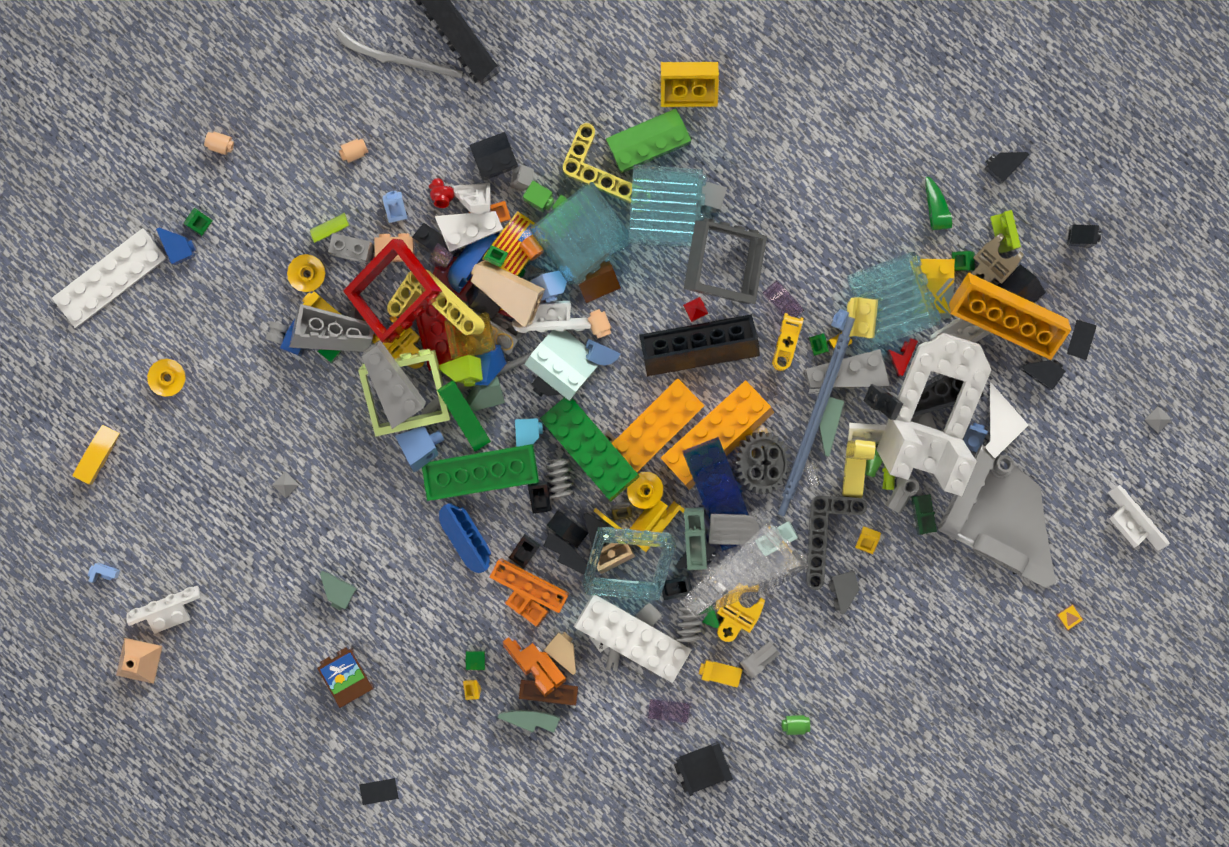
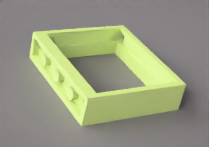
M422 349L418 351V354L414 355L404 353L400 355V358L395 359L400 367L429 361L436 390L444 386L435 350ZM362 364L363 366L359 368L358 372L375 437L451 419V412L437 391L442 410L409 417L393 429L389 422L380 424L367 377L368 371L365 364Z

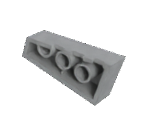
M300 304L294 321L290 347L364 352L371 344L374 331L366 321Z
M380 340L363 352L361 357L392 429L424 408L426 401Z
M881 350L843 359L833 388H868L870 384L878 387H890ZM829 363L804 370L809 388H821Z

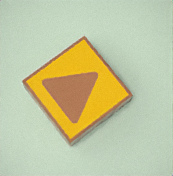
M1073 604L1056 614L1067 631L1083 621V618Z

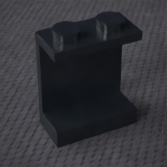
M719 742L677 757V763L674 764L677 775L682 774L684 781L681 782L684 793L688 792L690 796L694 792L720 782L733 780Z

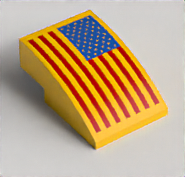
M517 211L492 244V246L509 253L503 265L499 268L518 276L530 261L519 246L520 243L533 235L539 244L542 245L549 233Z

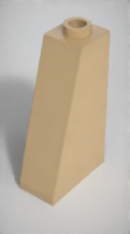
M482 261L475 264L471 272L473 275L471 282L522 326L527 327L531 325L545 289L489 262Z

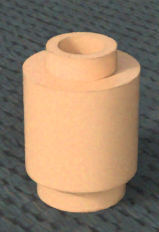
M208 132L204 146L208 147V150L227 155L228 152H232L234 142L230 136L217 132Z
M355 139L341 145V150H339L342 160H347L348 163L365 156L364 154L369 153L363 139Z
M598 309L589 313L590 317L587 319L591 324L593 335H596L597 339L610 335L611 326L605 311L601 312Z

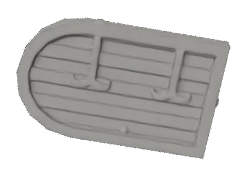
M711 514L709 544L744 545L753 542L758 537L759 524L752 516Z

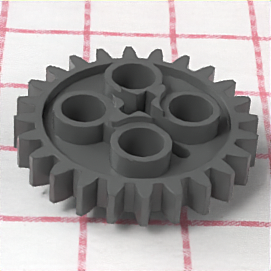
M759 432V434L752 433V436H746V441H740L742 447H736L739 453L733 454L737 458V461L732 462V464L737 465L733 472L739 473L736 479H742L740 485H746L745 490L752 489V493L759 492V494H765V492L772 493V490H779L778 485H784L782 479H788L785 473L791 472L787 468V465L792 464V462L787 461L791 454L785 453L788 447H782L784 441H778L779 436L772 437V433L765 434V432ZM753 449L755 450V456H754V458H753V456H752V450H753ZM770 449L772 450V457H771V458H770V456H769V451H770ZM753 468H754V470H755V475H754V477L752 476V473H751ZM770 468H771V470H772V476H771V477H770V475H769V470H770Z

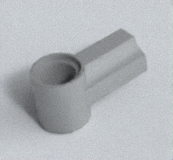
M911 476L908 480L898 477L896 488L887 501L886 506L901 514L910 497L918 492L919 483Z
M769 641L758 651L748 655L740 664L748 675L754 678L780 653Z

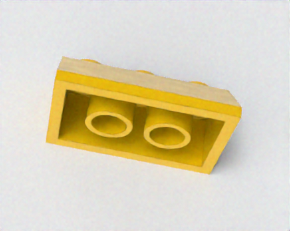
M661 62V107H718V62Z

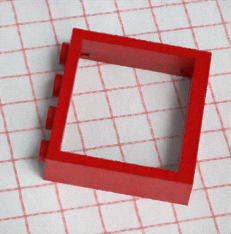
M392 239L343 292L381 342L392 343L395 339L400 338V334L404 330L409 329L413 325V321L417 317L425 313V309L436 301L435 298L442 290L402 239ZM399 255L424 287L425 291L386 330L360 294Z

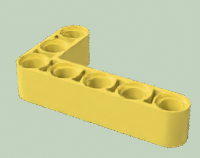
M589 123L580 125L563 163L564 174L569 178L641 208L646 207L650 203L651 198L650 193L646 189L584 163L595 138V128ZM586 128L592 131V135L587 138L581 135L582 130ZM582 146L585 151L582 155H576L574 148ZM568 164H575L577 170L573 173L566 170ZM592 171L595 176L592 180H586L584 173ZM603 179H610L612 185L609 188L603 187L601 185ZM627 186L630 189L629 194L621 195L619 193L620 187ZM638 194H645L647 201L644 203L638 202L636 199Z
M426 269L442 290L432 305L463 334H481L485 327L483 320ZM411 271L387 305L388 313L391 316L400 317L425 291Z
M851 440L847 442L842 490L843 497L862 498L866 460L874 459V441Z

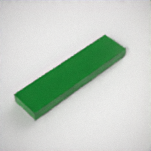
M454 380L437 390L474 451L490 443L491 440Z

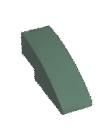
M704 507L685 508L687 570L707 569Z
M510 710L500 712L498 715L499 719L530 732H534L535 727L538 726L554 733L560 720L559 716L537 710Z

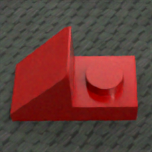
M910 338L908 342L904 341L900 350L903 352L902 355L892 350H887L897 376L902 377L917 345V340Z

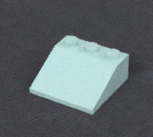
M556 330L551 331L524 364L569 401L599 366V364L591 362L586 358L589 349L568 331L560 332Z

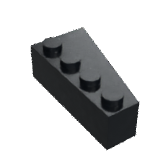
M943 374L928 380L912 417L953 406L964 381Z

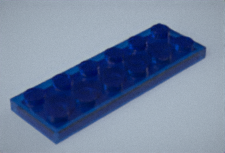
M719 437L682 451L709 519L711 514L749 515ZM720 544L722 552L738 546L736 544Z

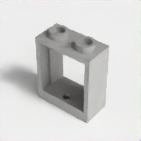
M332 233L328 252L334 257L369 264L372 260L374 245L370 241Z

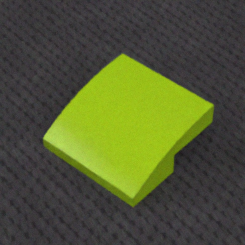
M345 212L310 229L314 243L331 236L332 233H337L349 227L350 224Z

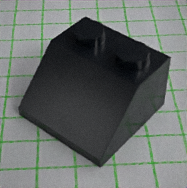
M505 132L469 145L483 181L518 167Z

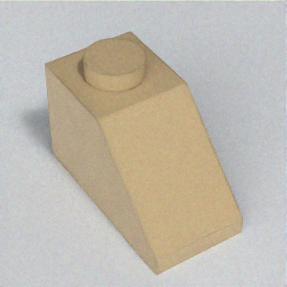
M558 632L544 651L574 675L576 673L574 644L571 642L573 638L566 632H563V634Z

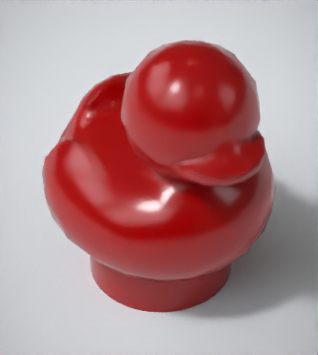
M435 178L429 185L431 189L430 198L434 201V205L438 208H447L449 202L454 198L453 188L451 186H444V182L440 178Z

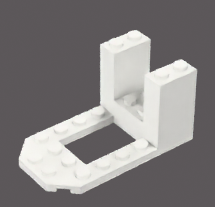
M943 333L937 336L936 339L924 342L918 346L897 398L903 403V406L896 420H888L877 447V452L890 475L908 480L913 468L933 473L944 491L959 496L963 495L977 462L963 441V437L991 372L990 365L979 344ZM931 371L964 381L944 431L911 422Z

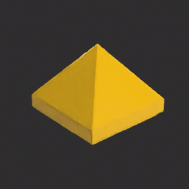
M463 681L465 699H479L481 686L478 681Z

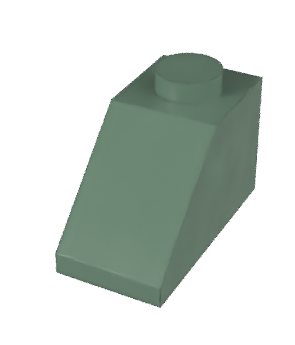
M498 375L489 385H474L465 399L473 412L505 403Z
M324 570L321 571V580L327 599L332 602L331 606L338 610L342 608L347 609L358 588Z

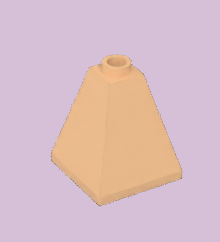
M124 638L116 676L154 684L162 646Z

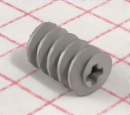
M564 458L546 460L551 462L550 465L546 466V469L552 470L547 476L553 478L548 484L554 485L553 488L549 489V492L555 493V495L549 498L568 497V495L573 493L572 490L568 489L573 484L567 482L568 479L572 478V475L566 474L571 468L565 466L570 463V460Z
M679 602L684 605V607L679 608V611L684 614L678 616L683 622L678 623L677 626L683 628V630L677 631V634L681 635L682 638H678L676 641L695 642L700 640L701 637L696 635V633L701 632V629L696 626L702 624V621L697 619L702 616V613L697 610L703 609V606L698 603Z

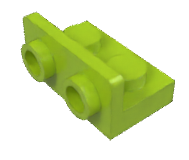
M1012 210L991 216L990 220L994 236L996 237L999 234L1005 236L1000 242L998 252L1004 253L1019 249L1021 245Z

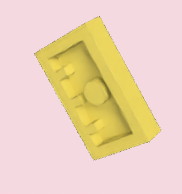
M853 297L848 301L847 312H849L850 317L855 318L849 337L874 338L878 307L877 299Z

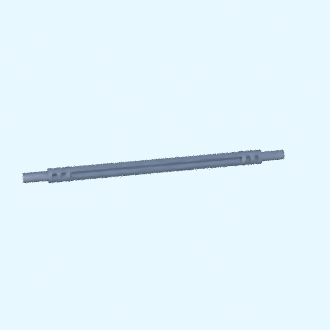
M848 316L843 332L839 334L782 494L783 500L778 515H786L789 503L794 498L851 338L849 335L855 321L853 317Z

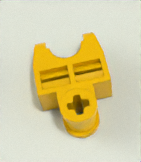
M788 313L784 314L772 359V365L776 370L784 371L790 367L804 318L800 317L799 319L788 316ZM785 341H788V346L785 345ZM778 357L786 359V366L781 367L778 365Z
M391 316L389 319L394 323L398 318ZM410 327L400 334L399 339H395L392 343H383V345L392 357L396 359L400 358V355L404 353L418 354L420 350L415 344L421 338ZM373 334L372 341L375 344L380 339ZM425 361L407 366L418 369L424 365Z
M737 584L730 591L716 612L724 617L717 629V634L725 642L733 641L741 628L750 633L758 621L765 603V599L760 597L752 607H743L739 602V592L743 587L740 584ZM724 607H726L727 609H729V610H731L732 612L736 613V615H734V614H732L731 612L727 611L726 609H724ZM739 616H741V617L744 618L745 620L749 621L751 624L745 622L744 620H742L741 618H739ZM731 627L732 635L724 637L723 629Z

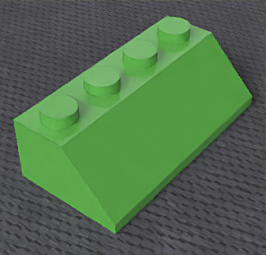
M676 108L606 138L620 173H624L691 144L690 136Z

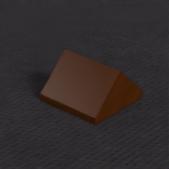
M606 253L571 268L586 303L621 289Z

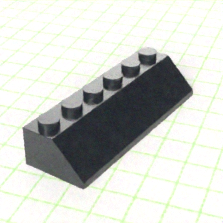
M415 0L418 6H424L426 9L424 14L429 21L434 20L437 24L435 29L441 37L445 35L448 39L446 44L450 50L458 53L460 57L457 59L463 68L466 66L471 71L469 76L474 83L479 82L480 85H483L499 73L498 65L450 0Z
M752 314L639 335L647 377L760 356L759 341Z

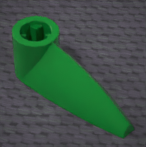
M925 177L931 230L951 229L952 216L946 200L936 183L930 177Z

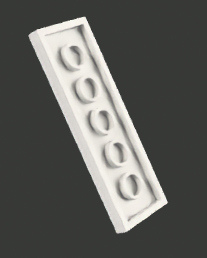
M142 228L57 293L52 299L74 328L77 329L167 258L146 230Z
M594 593L574 625L576 629L672 683L692 650Z

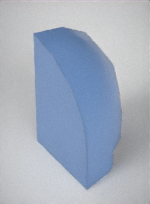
M591 339L587 341L586 348L589 351L586 358L591 362L605 366L615 362L621 355V353Z

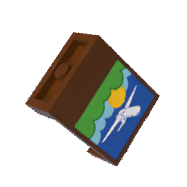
M347 647L336 652L337 657L333 659L330 656L320 661L321 666L317 668L339 708L375 688L372 681L369 682L355 657L353 648L349 650Z

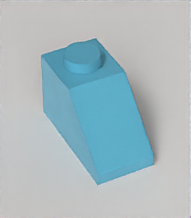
M538 418L515 419L516 447L534 445L540 438L539 434H543V423L539 422Z

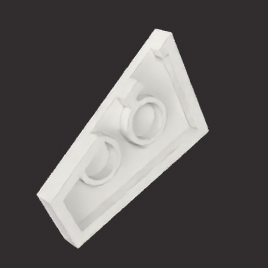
M490 183L452 186L454 195L471 213L485 214L490 211Z
M496 211L485 214L466 213L435 216L450 252L503 230Z

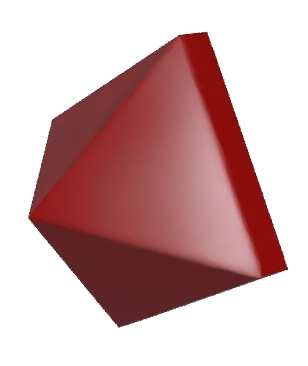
M701 297L683 305L691 322L708 314Z

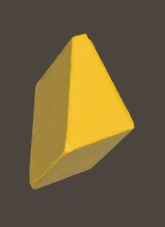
M863 526L855 548L873 554L880 540L881 533Z

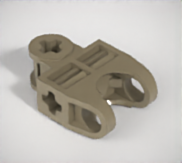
M999 234L985 244L973 257L980 265L972 274L975 276L977 274H984V280L991 282L996 278L1002 284L1016 269L1024 254L1020 251L1015 257L1012 256L1009 259L1002 258L998 253V248L1005 236ZM983 253V254H984L989 260H991L993 263L991 264V263H990L984 256H982L981 254ZM996 265V266H997L1001 271H1003L1006 275L1004 276V275H1003L997 268H995L994 266Z

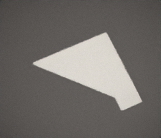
M990 383V442L985 448L996 458L1028 424L995 386Z

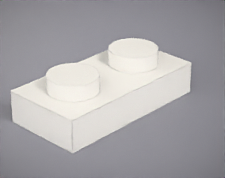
M849 423L848 441L864 440L874 441L875 444H879L886 425Z

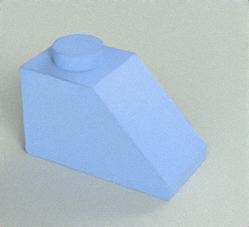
M569 268L545 273L530 281L545 289L541 302L551 303L557 300L558 295L564 293L570 273Z

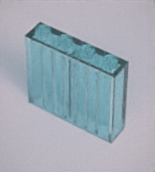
M634 165L628 244L691 248L695 221H703L704 213H700L701 205L704 206L705 194H702V186H706V175H703V169Z
M593 182L586 183L529 228L569 285H579L585 281V276L589 272L591 274L596 272L601 267L599 264L604 260L605 262L611 260L615 256L614 252L618 249L621 251L629 245L628 241L633 238Z
M915 252L907 253L847 276L854 297L878 300L874 338H869L872 348L940 325L941 317L939 311L935 310L933 305L934 296L931 291H928L926 285L928 280L925 273L921 271V260Z

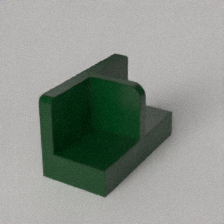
M931 494L911 497L917 535L937 532Z

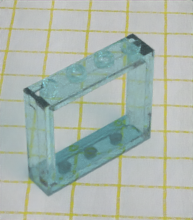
M598 527L582 581L585 594L660 600L676 548L673 534L650 532L647 530L637 531ZM604 542L663 547L653 581L594 577Z

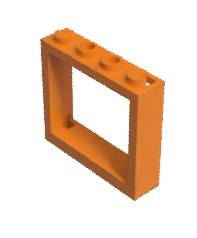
M502 558L497 561L489 578L557 613H560L569 595V592ZM559 594L563 596V598L560 599L557 597V595Z

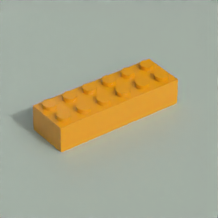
M971 273L966 275L949 302L952 315L1049 360H1052L1071 331L1067 318Z
M677 378L612 444L632 468L638 472L705 405Z
M745 380L670 448L661 459L690 490L741 444V440H745L747 435L752 434L774 414V411Z

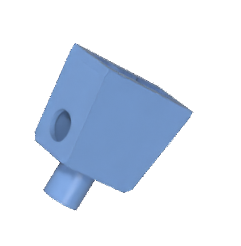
M424 426L395 436L413 472L418 471L436 458L439 453L435 445L444 441L440 430L429 435Z

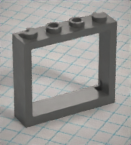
M704 218L703 221H695L684 290L740 303L756 304L767 236L759 234V231L754 229L745 231L743 226L734 225V227H730V223L721 221L715 223V219ZM708 230L750 240L741 293L699 283Z

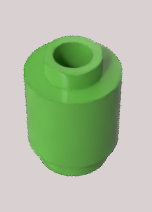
M804 715L785 716V720H782V731L786 732V735H803L806 732H810L809 717Z

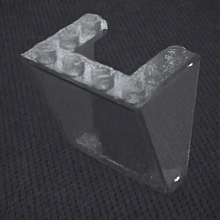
M767 522L746 544L737 545L680 602L696 617L775 589L805 569L808 564L805 562L804 557L794 550L791 543L782 537L778 529L771 525L770 522Z

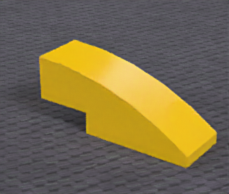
M102 425L72 476L89 485H93L120 433Z

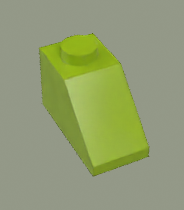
M466 355L439 365V369L455 382L464 384L466 387L474 386L476 382L483 380L481 359L478 357Z

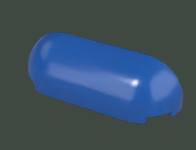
M500 232L466 245L451 265L448 272V282L456 292L460 293L473 276L471 272L474 265L484 261L482 258Z
M451 503L444 505L439 511V521L462 561L473 572L482 573L490 567L489 556L491 551L464 508H459Z

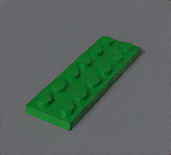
M564 397L539 418L610 502L640 477L573 398L569 401Z
M533 444L431 461L422 467L427 501L539 483Z

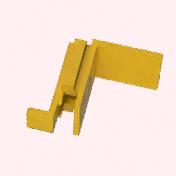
M660 500L654 507L644 509L627 532L597 508L594 509V512L643 551L647 552L677 512L680 510L684 513L685 509L675 501L668 507V505Z

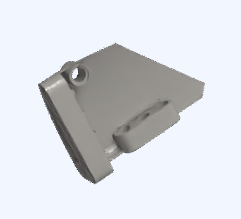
M981 445L974 456L977 462L963 495L954 494L937 530L970 546L977 554L1044 588L1055 584L1056 579L1045 524L1041 486L1017 468L1010 456L999 454L994 458L985 446ZM1000 461L1006 462L1007 470L1000 467Z

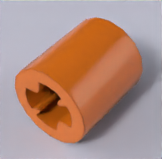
M533 235L524 239L519 245L531 261L538 258L544 252V249Z

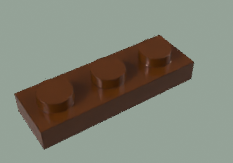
M521 680L519 699L576 706L578 686L561 685L557 689L554 687V691L544 697L536 687L535 681Z

